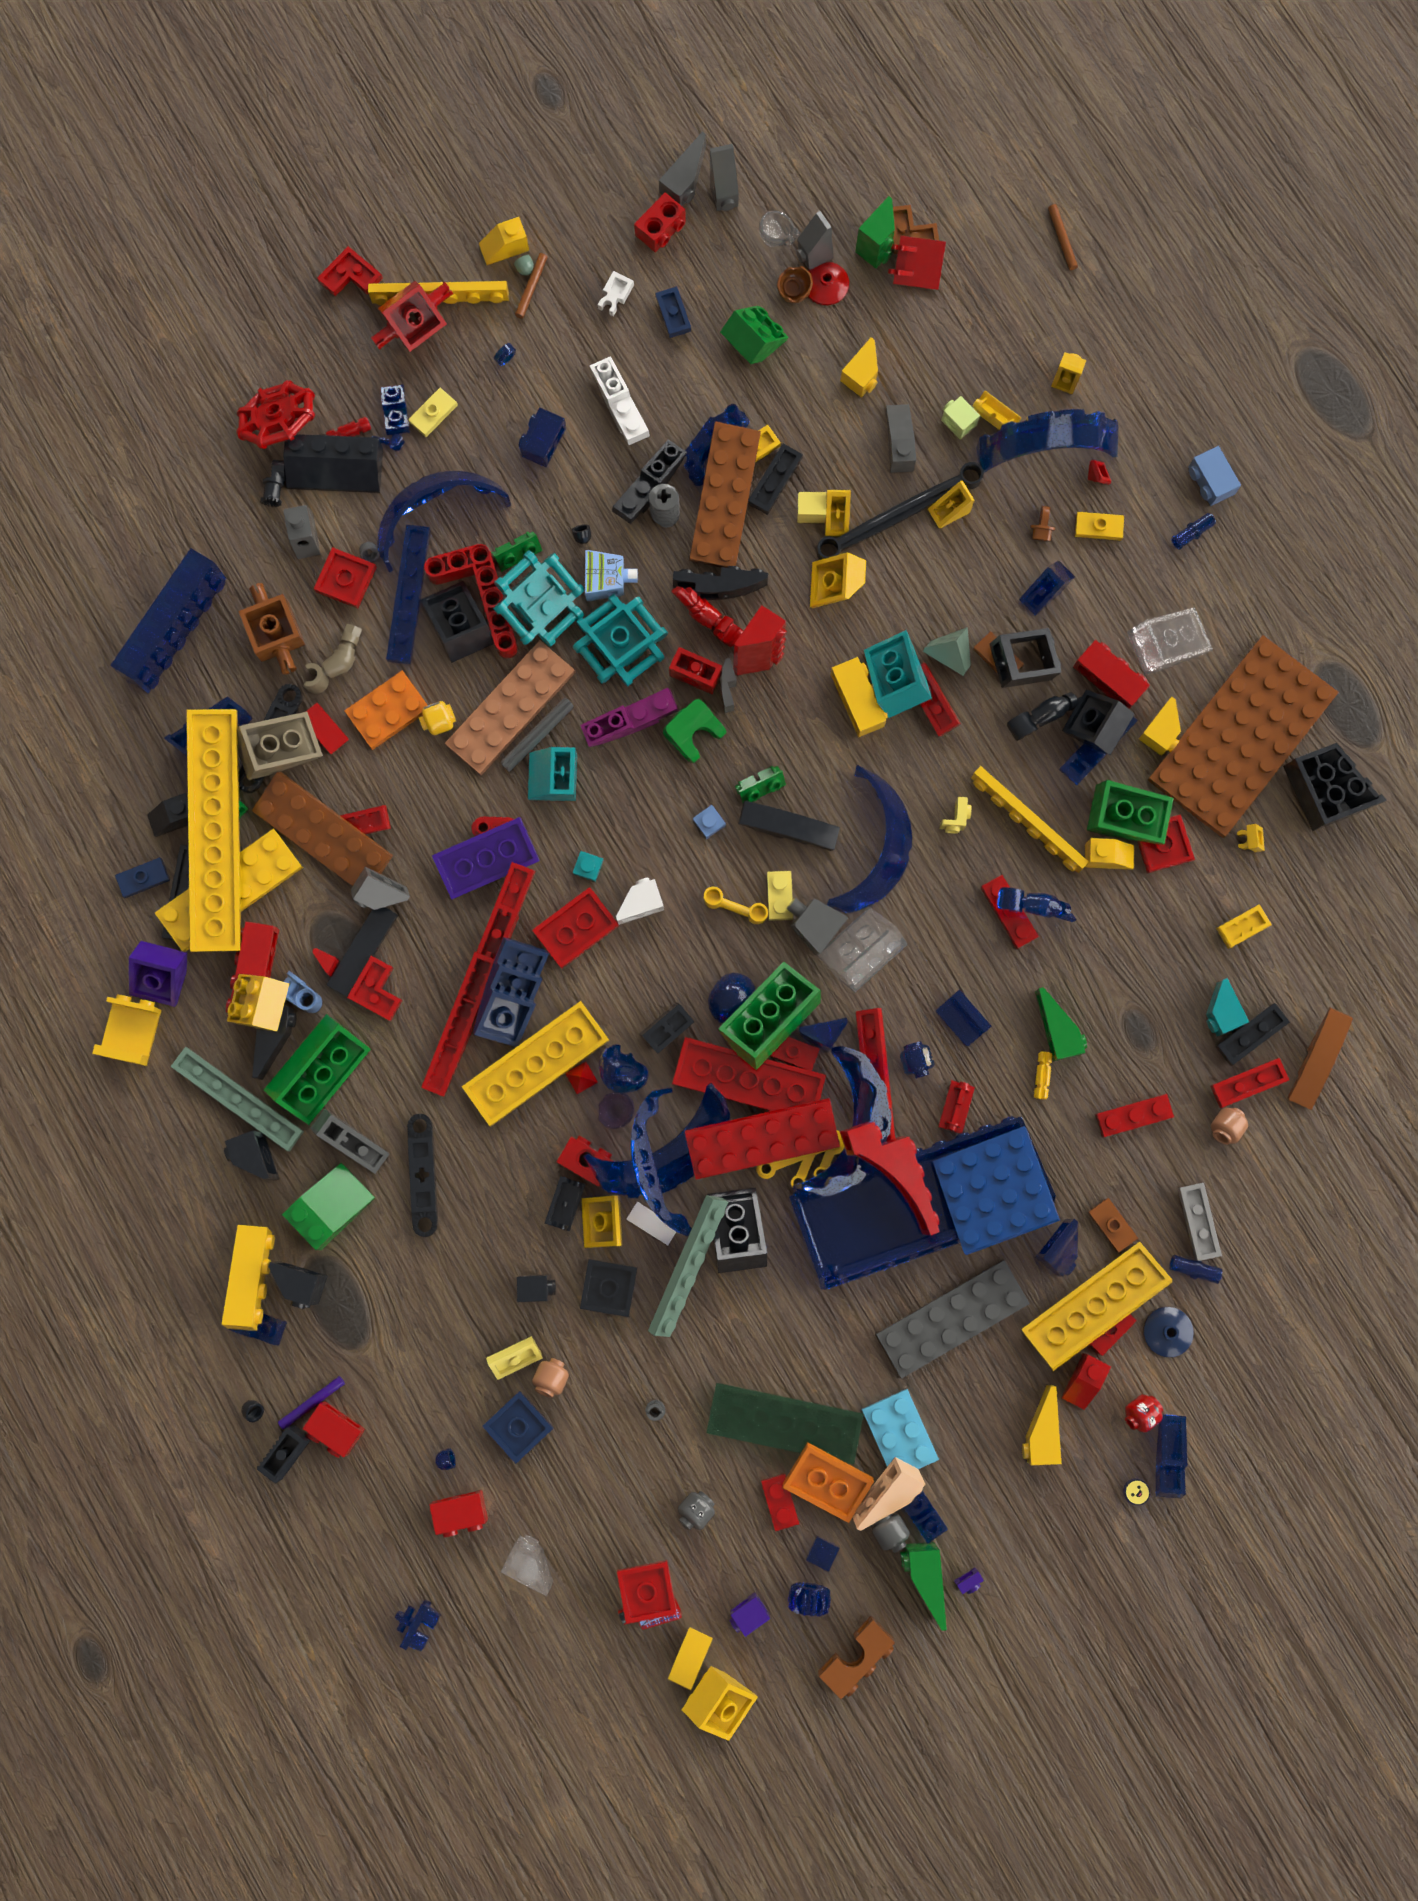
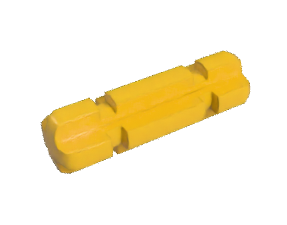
M1042 1051L1038 1054V1062L1040 1063L1037 1065L1035 1085H1037V1088L1034 1089V1098L1045 1100L1048 1098L1049 1089H1047V1086H1049L1051 1066L1049 1064L1052 1063L1053 1056L1050 1052Z

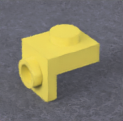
M967 797L957 798L954 820L943 819L940 823V829H945L946 833L957 834L964 830L966 820L971 817V805H967Z

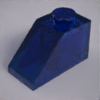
M1057 561L1045 569L1019 600L1036 616L1069 585L1075 576L1060 561Z

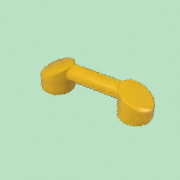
M709 887L704 892V902L711 909L721 907L748 917L752 924H761L768 917V909L764 904L755 903L749 908L724 899L723 893L718 887Z

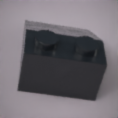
M464 581L421 599L424 609L451 663L494 644L488 624Z
M756 1188L707 1194L709 1196L721 1197L728 1201L725 1214L720 1220L713 1239L718 1273L767 1267V1248Z

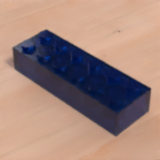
M190 548L110 665L126 681L146 693H149L151 689L158 685L159 677L163 671L171 666L173 656L184 647L186 637L190 631L196 629L203 612L209 610L212 605V599L225 586L227 578L215 562Z

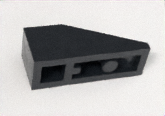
M288 1006L283 1007L277 1031L257 1028L252 1078L263 1080L292 1033V1027L296 1026L297 1018L296 1013H293L294 1009Z

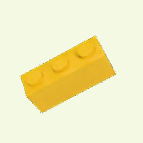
M856 657L832 667L830 675L858 738L885 727L888 715L877 703L873 684L870 685L867 678L869 672L865 663H860L859 658Z

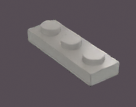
M1204 1183L1178 1188L1195 1261L1222 1256Z

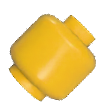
M443 701L423 707V716L419 717L423 730L428 729L432 735H438L451 730L453 723L456 722L450 704L446 705Z

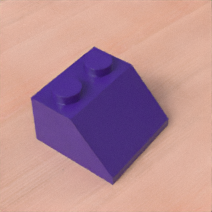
M140 941L129 956V995L175 1007L187 973V952Z

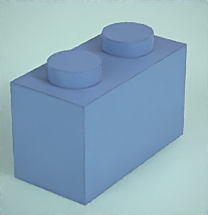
M1219 446L1194 457L1188 466L1191 478L1197 481L1201 496L1204 500L1208 501L1210 506L1235 495L1241 487Z

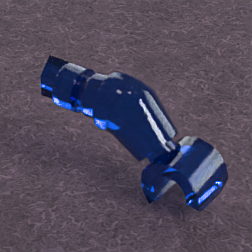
M1002 887L999 890L997 902L999 909L1009 910V912H1022L1025 909L1026 913L1047 918L1055 917L1068 922L1077 920L1071 913L1070 904L1059 901L1053 895L1027 893V897H1024L1025 892L1021 889Z

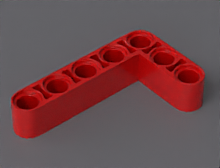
M476 544L428 558L425 561L424 570L429 581L433 584H444L475 575L497 652L506 659L514 657L518 646L513 628L507 621L501 627L495 626L494 624L497 620H505V618L501 614H497L493 609L497 604H488L492 598H498L499 602L503 599V594L494 584L498 576L489 548L483 544ZM479 555L487 556L484 561H476ZM458 561L464 562L460 568L453 567ZM436 567L442 568L437 574L431 573L432 569ZM487 576L493 577V580L489 583L482 582ZM510 641L512 644L509 648L503 649L500 647L503 642Z

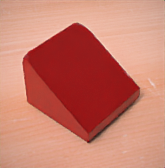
M317 948L313 949L312 952L324 971L332 977L340 963L339 959Z

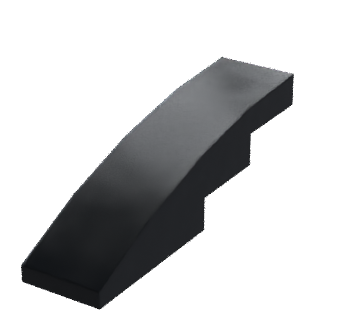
M744 801L738 822L739 825L778 838H787L805 845L812 844L829 851L835 850L840 827L749 801Z

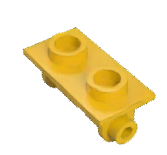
M984 391L980 399H977L973 404V409L982 418L1008 437H1010L1022 417L987 391Z

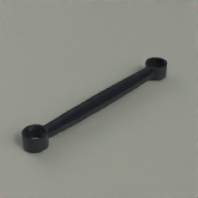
M968 462L962 466L959 475L905 500L837 539L830 536L822 538L817 546L818 559L829 558L821 553L820 548L823 545H834L837 549L834 556L840 555V551L862 542L930 507L960 481L964 482L967 489L977 488L983 478V468L976 462ZM966 470H974L978 473L979 479L974 482L967 481L963 477V473Z

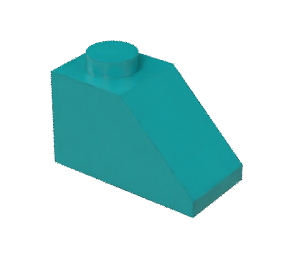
M1228 978L1216 983L1206 1013L1208 1028L1216 1036L1225 1034L1249 1022Z

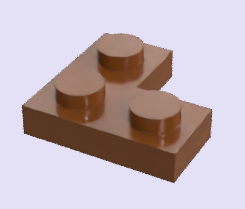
M911 205L893 207L895 225L893 240L895 245H899L900 235L939 241L937 223L914 226ZM893 249V253L898 254V250Z

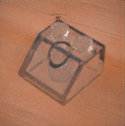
M525 1535V1537L519 1536L501 1573L547 1596L553 1580L543 1547L538 1545L539 1541L529 1535Z

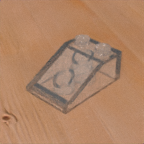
M1195 607L1146 620L1127 632L1145 675L1167 669L1213 650Z

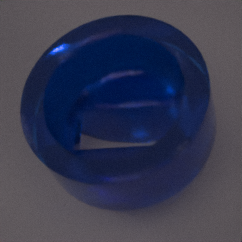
M451 1448L442 1450L437 1454L435 1464L438 1468L450 1470L456 1467V1458Z

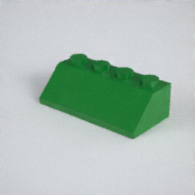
M783 962L718 1030L737 1055L757 1070L821 1003V990Z
M326 1014L265 1087L264 1091L276 1103L309 1125L371 1049Z

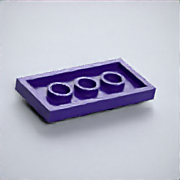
M521 817L432 855L451 900L506 876L512 862L527 867L540 861Z

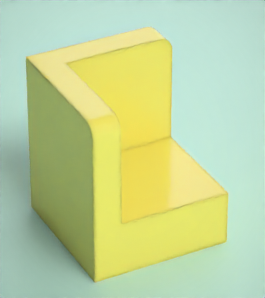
M799 492L797 523H825L826 492Z

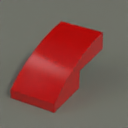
M317 702L306 711L316 738L330 754L349 740Z

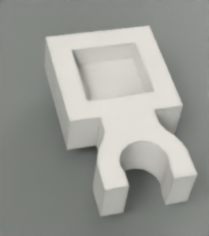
M613 271L603 289L605 297L599 301L598 309L602 311L605 305H611L609 314L614 317L617 311V303H625L634 286V281Z

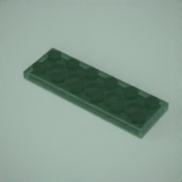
M716 1382L706 1433L798 1453L803 1451L808 1442L846 1463L854 1464L864 1413Z

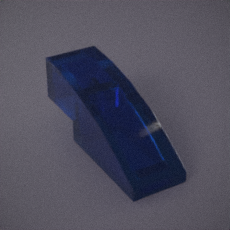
M1162 1414L1157 1438L1156 1496L1181 1499L1186 1495L1185 1469L1188 1467L1186 1416Z

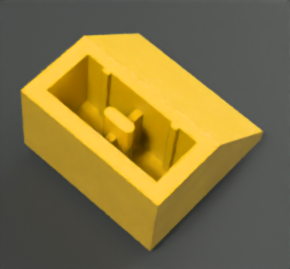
M239 974L238 979L234 983V995L228 1007L227 1021L263 1030L277 1031L289 983L264 976Z

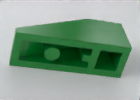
M1044 987L1037 989L1035 994L1050 1053L1053 1055L1052 1060L1058 1061L1086 1053L1087 1041L1085 1035L1080 1033V1029Z

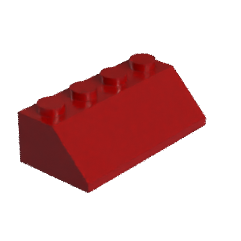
M761 605L734 644L733 669L737 676L770 670L773 664L778 665L784 656L783 650L785 649L784 643L786 641L784 637L787 633L785 630L786 620Z

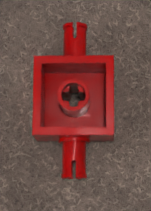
M413 281L378 308L386 319L387 326L370 338L379 350L395 337L399 338L403 345L411 352L447 325L438 312L437 306L454 295L453 292L449 289L446 282H443L442 285L428 294L425 293L419 283ZM411 312L415 313V320L413 321L409 315Z

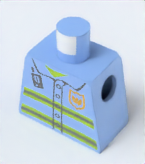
M585 550V596L587 601L605 599L612 594L622 596L624 595V583H638V569H624L623 556Z

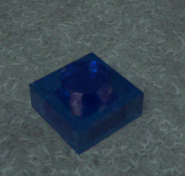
M816 1535L806 1560L829 1572L840 1547Z

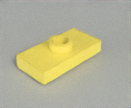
M439 388L408 419L409 423L427 437L458 404L443 389Z

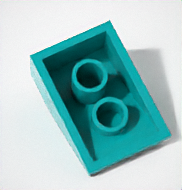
M906 630L864 650L877 703L887 713L888 718L932 699L927 679Z

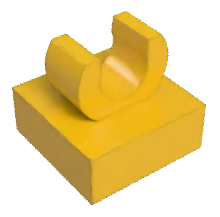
M1251 824L1247 825V831L1240 830L1237 832V835L1240 837L1247 836V841L1244 844H1238L1239 848L1244 850L1250 849L1254 852L1265 851L1263 827Z

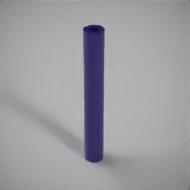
M338 1376L279 1420V1426L283 1430L342 1387L345 1384L344 1380Z

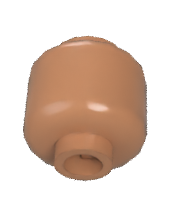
M1238 1108L1221 1109L1211 1124L1213 1137L1218 1142L1226 1145L1239 1142L1248 1128L1245 1114Z
M551 1358L550 1362H540L532 1379V1383L536 1387L535 1391L549 1398L561 1394L569 1377L568 1371L563 1368L565 1364L554 1358Z

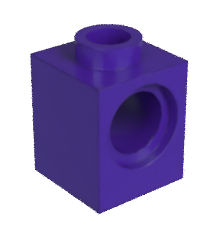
M753 1593L730 1610L732 1618L729 1621L737 1633L741 1631L746 1637L770 1619V1614L757 1594Z

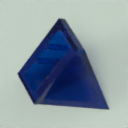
M847 1018L799 1027L798 1032L800 1036L826 1053H829L847 1025L848 1020Z

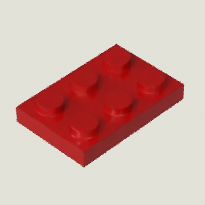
M589 887L532 931L559 967L563 969L619 927V924L591 887Z

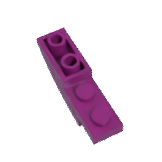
M666 688L627 707L620 706L580 726L588 746L593 747L659 723L660 719L679 710L671 690Z

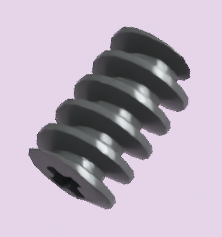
M668 484L655 486L649 494L651 518L662 527H672L677 523L680 515L678 492Z

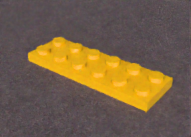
M274 828L240 852L241 912L303 868ZM187 889L155 912L158 919L183 952L190 949L189 889Z
M580 1001L471 1079L462 1088L491 1127L610 1040Z
M1138 1242L1022 1328V1333L1052 1371H1054L1171 1284L1172 1278L1142 1243Z

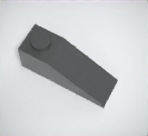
M703 131L659 180V193L663 195L666 192L681 206L689 203L695 195L706 149V134Z
M733 144L710 149V189L716 211H729L739 205Z
M909 404L886 405L890 473L913 472L916 464V450Z
M327 1109L323 1110L310 1128L318 1137L374 1174H376L389 1156L387 1151Z

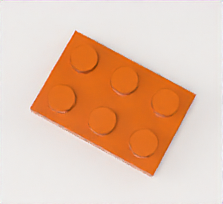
M402 670L344 711L371 749L374 750L423 715L422 709L427 706V703Z
M807 1442L784 1480L783 1488L849 1523L874 1483V1478Z

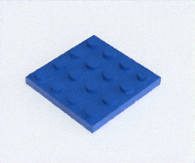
M1025 1126L933 1161L965 1255L1060 1221Z

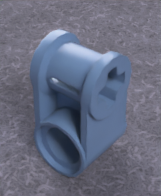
M288 971V976L283 981L289 983L286 1000L307 1013L318 1012L323 1002L321 996L307 986L303 980L291 971ZM313 995V1003L305 1007L304 1000L306 997Z

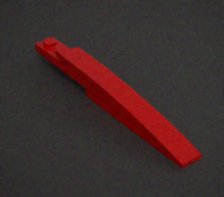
M514 862L511 863L421 1088L443 1097L445 1096L474 1029L484 989L503 937L511 939L519 919V912L536 871Z

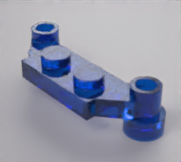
M736 404L728 405L725 412L715 417L710 416L685 450L687 452V461L684 467L695 486H701L704 482L706 471L704 463L708 459L715 421L744 428L748 427V417L743 411L739 410Z

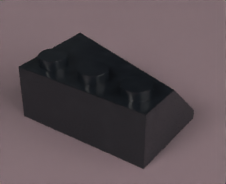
M1338 743L1295 758L1283 766L1312 831L1354 816L1387 801L1382 794L1379 795L1371 786L1373 783L1367 777L1364 778L1355 768L1356 764Z

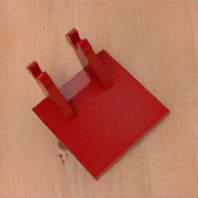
M900 235L899 245L892 244L891 248L898 250L896 268L888 269V274H894L893 284L938 290L946 241Z

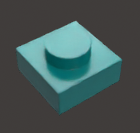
M580 851L573 875L596 882L604 859Z

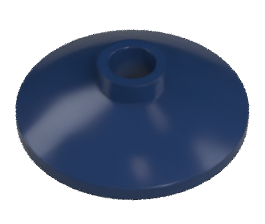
M1162 1307L1153 1311L1147 1317L1143 1328L1144 1339L1148 1347L1154 1353L1163 1357H1176L1183 1354L1190 1347L1194 1336L1193 1325L1188 1316L1181 1310L1173 1307ZM1169 1328H1173L1175 1331L1173 1337H1168L1167 1335Z

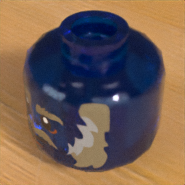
M922 1041L904 1046V1051L900 1053V1059L905 1074L914 1075L915 1079L930 1075L928 1070L935 1066L930 1047L922 1044Z

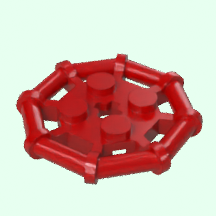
M286 380L283 384L263 390L261 388L258 389V393L244 407H240L237 411L239 420L236 434L240 440H247L256 444L260 449H266L268 445L282 441L294 440V436L308 422L313 421L315 417L313 412L314 392L310 388H302L295 385L291 380ZM303 402L304 408H298V405ZM255 430H259V431H260L258 435H256V434H254V433H252V432L255 431Z

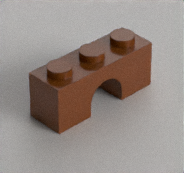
M872 1616L854 1633L855 1639L863 1648L861 1656L856 1661L847 1662L835 1652L818 1670L819 1677L840 1699L845 1695L847 1697L851 1696L858 1688L857 1683L863 1676L865 1678L869 1677L876 1669L875 1664L881 1657L883 1659L887 1658L894 1650L893 1645L895 1642L893 1637Z

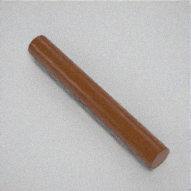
M1053 204L1048 207L1069 270H1074L1078 267L1057 205Z
M543 253L538 255L516 310L515 316L518 318H524L548 258Z

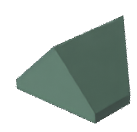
M968 627L931 640L923 652L964 676L971 666Z

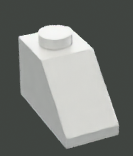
M640 879L635 882L636 885L631 887L616 915L619 925L664 910L655 879Z

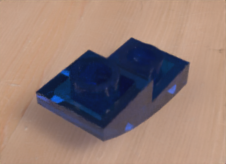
M404 385L380 387L387 436L410 433Z
M263 1313L262 1323L258 1324L257 1331L228 1330L279 1346L287 1321Z
M923 1490L910 1504L903 1507L927 1544L948 1530Z

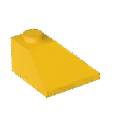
M847 552L812 562L810 607L816 608L849 599L865 583L866 560Z

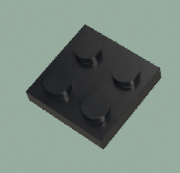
M588 1259L580 1309L629 1317L638 1267Z

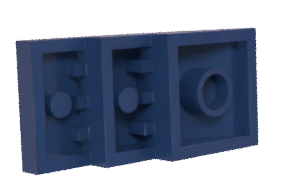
M503 937L484 989L473 1031L474 1035L514 1047L519 1045L536 1006L533 1000L542 982L540 974L549 955L546 950Z

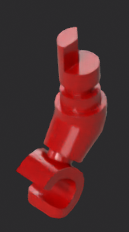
M678 586L671 590L679 601L687 607L689 615L695 621L713 630L714 635L727 646H734L743 630L733 623L734 620L728 616L722 618V614L706 599L697 596V593L691 587L684 589Z

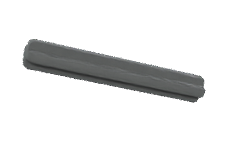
M563 698L501 761L502 766L506 770L511 771L573 709V704L567 698Z

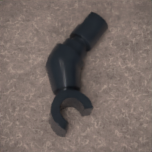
M1072 692L1060 697L1053 696L1031 711L1032 715L1026 711L1008 721L1007 727L1016 741L1021 740L1038 730L1037 725L1042 727L1063 717L1067 711L1075 709L1081 697L1077 698Z

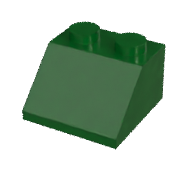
M888 196L858 229L855 252L875 269L881 263L885 264L892 255L891 248L892 244H894L895 225L891 197Z

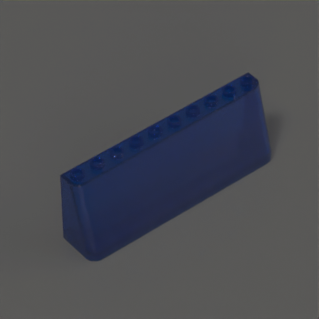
M1014 1116L1007 1117L1000 1124L994 1126L987 1124L980 1127L977 1132L971 1134L964 1132L957 1135L951 1141L941 1140L925 1150L922 1148L917 1149L915 1156L924 1171L923 1181L932 1196V1201H930L932 1209L939 1218V1233L933 1235L922 1234L916 1217L905 1198L894 1184L873 1165L866 1166L862 1169L863 1171L855 1174L852 1172L845 1173L838 1180L832 1182L829 1180L822 1181L815 1188L809 1190L806 1188L799 1189L792 1196H789L820 1289H830L960 1244L933 1161L1023 1126L1026 1127L1022 1116L1017 1118ZM1033 1144L1035 1153L1037 1155L1039 1164L1044 1174L1050 1194L1052 1196L1053 1202L1055 1203L1056 1195L1045 1172V1169L1042 1165V1162L1039 1158V1155L1036 1151V1148Z

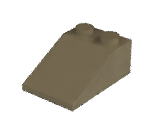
M307 712L239 726L237 729L238 753L248 780L272 775L323 756Z

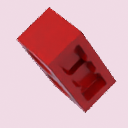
M665 192L634 223L635 236L654 252L660 247H665L670 237L684 227L686 223L685 208ZM669 214H670V215H673V217H670V218L665 217V216H666V215H669ZM652 230L659 231L657 233H650Z

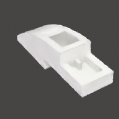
M611 356L590 365L604 401L628 445L649 437V430L631 399L629 390Z

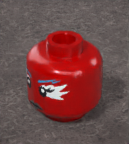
M1142 1394L1126 1405L1125 1421L1132 1430L1137 1429L1140 1432L1146 1433L1162 1421L1163 1407L1155 1397Z

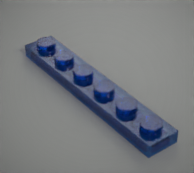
M406 524L386 657L388 662L411 665L425 574L424 564L427 560L431 533L430 527Z

